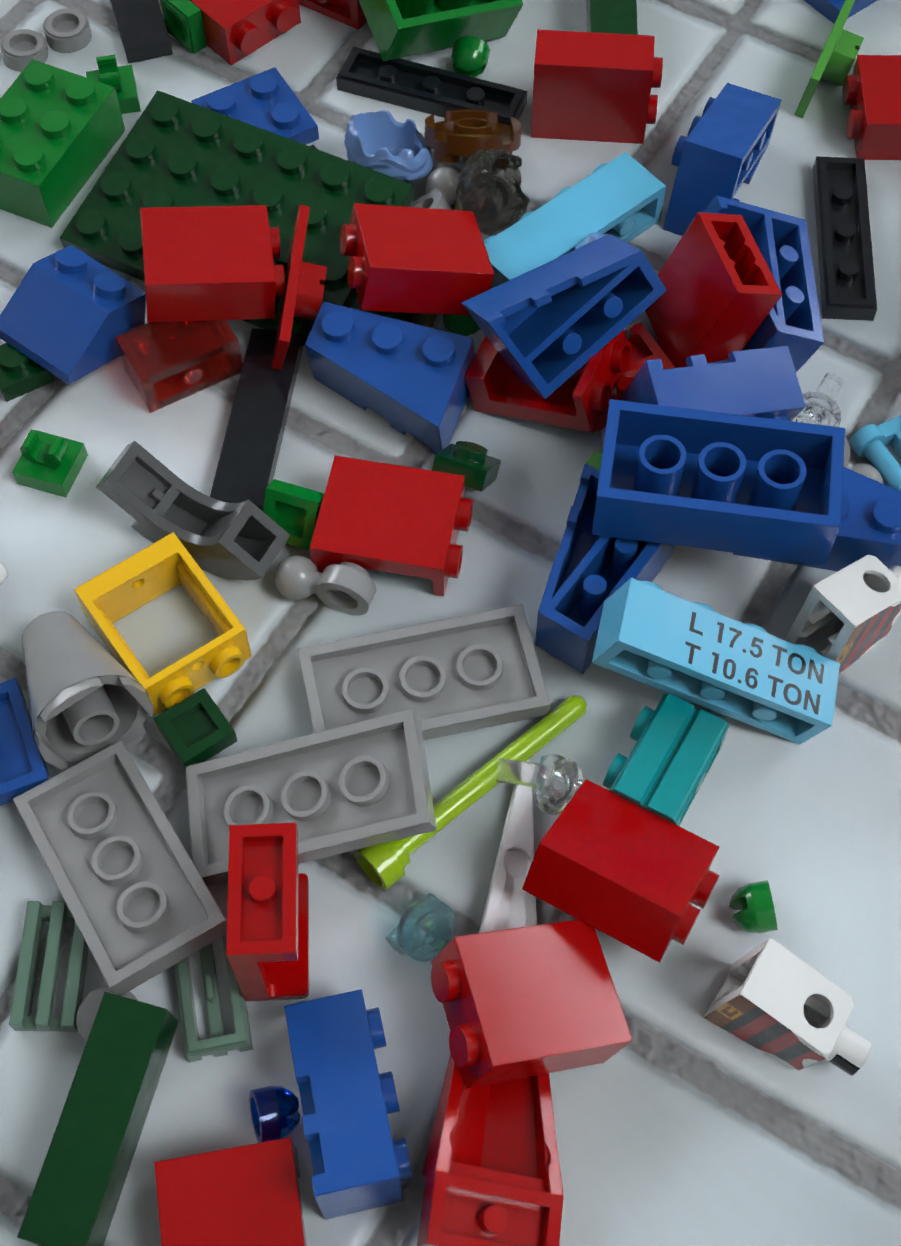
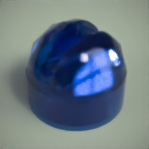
M267 1086L250 1090V1112L258 1143L278 1140L291 1135L300 1122V1113L297 1111L299 1109V1099L294 1093L283 1086Z

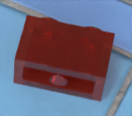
M226 320L150 322L138 325L130 331L115 337L124 369L150 413L240 374L243 366L238 338Z

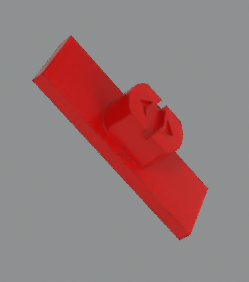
M305 205L299 206L291 236L285 275V295L281 301L271 366L272 369L282 370L290 343L294 316L315 321L323 300L327 266L302 261L310 207Z

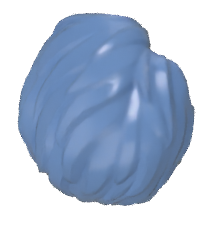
M388 110L360 113L351 116L347 124L344 140L348 161L407 183L424 178L430 173L433 167L431 148L425 144L424 137L418 132L415 121L407 119L405 123L397 122Z

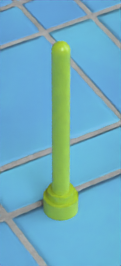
M578 695L568 697L434 804L436 831L358 849L355 852V858L366 876L382 891L388 890L405 876L404 868L411 863L409 856L581 718L587 710L585 699Z

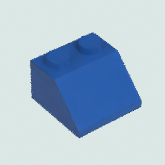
M70 245L32 264L0 315V339L69 385L143 344L146 292L97 262L83 251Z

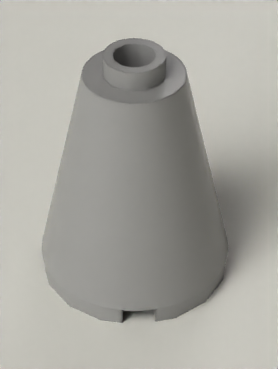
M53 611L33 619L23 631L22 647L35 745L44 760L59 769L67 770L70 768L68 763L81 762L122 740L129 752L141 742L146 734L143 724L147 715L149 714L153 717L154 708L145 688L138 684V681L71 614Z

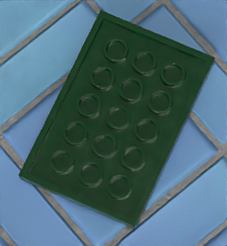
M157 90L60 236V241L64 248L72 245L102 265L145 281L140 208L267 205L269 227H279L280 259H273L274 265L283 264L284 274L286 275L291 236L300 205L310 207L302 261L327 266L322 303L324 301L350 308L357 297L356 288H350L348 285L349 259L348 256L341 255L340 233L343 224H350L353 204L409 207L415 198L413 184ZM282 297L275 298V319H245L242 321L262 329L277 331ZM294 316L291 332L301 333L305 346L315 321Z

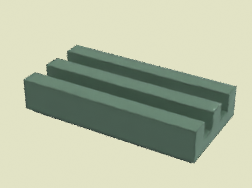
M40 901L27 902L9 1025L14 1031L78 1032L76 1018L79 1006L82 1003L89 947L76 922H74L62 1016H52L65 921H75L64 901H52V905H42ZM50 921L36 1016H30L43 922Z
M227 934L219 939L223 940L235 1033L225 1035L212 943L199 950L211 1038L199 1040L189 957L174 965L185 1053L189 1062L202 1060V1056L211 1054L214 1057L228 1055L227 1051L239 1049L240 1052L253 1050L247 1004L226 956Z

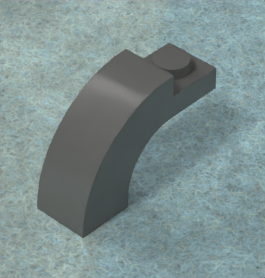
M133 441L124 448L96 486V488L136 520L131 527L143 537L155 543L174 532L201 570L218 576L236 580L261 579L290 537L288 532L249 499L240 503H228L197 491L176 476L136 441Z

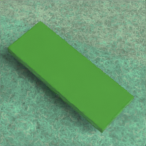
M845 0L794 115L801 118L804 117L821 78L843 86L844 78L849 74L864 40L863 37L843 29L855 0Z

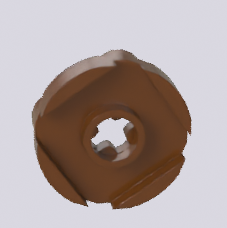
M477 109L445 111L444 121L435 123L434 114L425 119L424 142L428 147L434 149V159L439 162L458 163L463 161V156L483 157V161L490 164H507L512 161V152L519 149L521 145L522 124L518 119L511 116L510 126L499 123V113Z

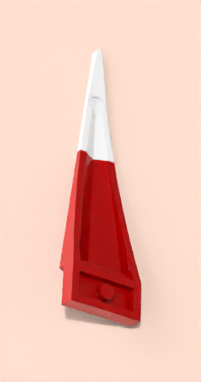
M529 759L517 770L479 933L537 925L536 897L522 890L534 858L532 765ZM450 1053L422 1175L426 1176L417 1246H559L564 1194L549 1073L467 1089L462 1070L454 1063Z

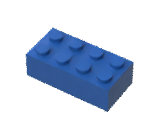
M610 399L592 534L826 565L841 523L845 428Z

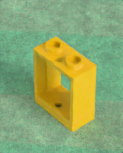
M174 532L74 589L86 619L111 655L147 691L154 708L153 716L166 708L170 709L190 697L196 690L212 680L234 674L242 667L245 660L252 657L246 629ZM182 584L219 636L152 677H149L113 623Z

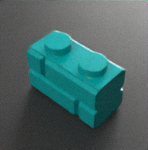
M670 693L664 694L655 710L645 706L640 712L630 734V738L637 742L629 757L620 753L616 755L604 778L603 786L632 803L680 826L724 743L729 725L725 720L703 709H695L693 704Z

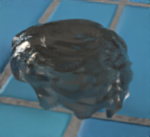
M481 149L472 154L464 165L456 185V200L460 204V209L463 211H473L480 232L489 236L498 235L518 222L526 213L530 202L529 197L521 189L522 180L519 167L522 166V159L517 155L509 154L506 149H489L488 151Z

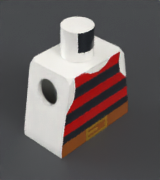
M866 555L816 583L808 594L785 641L812 647L819 655L839 662L840 674L887 636L901 613V566L893 565L887 568L876 556ZM842 621L844 623L842 629L835 633L834 625Z
M771 938L731 965L704 1015V1018L784 1065L798 1071L826 1059L847 1074L853 1076L864 1064L872 1046L871 1041L845 1025L855 1003L852 996Z

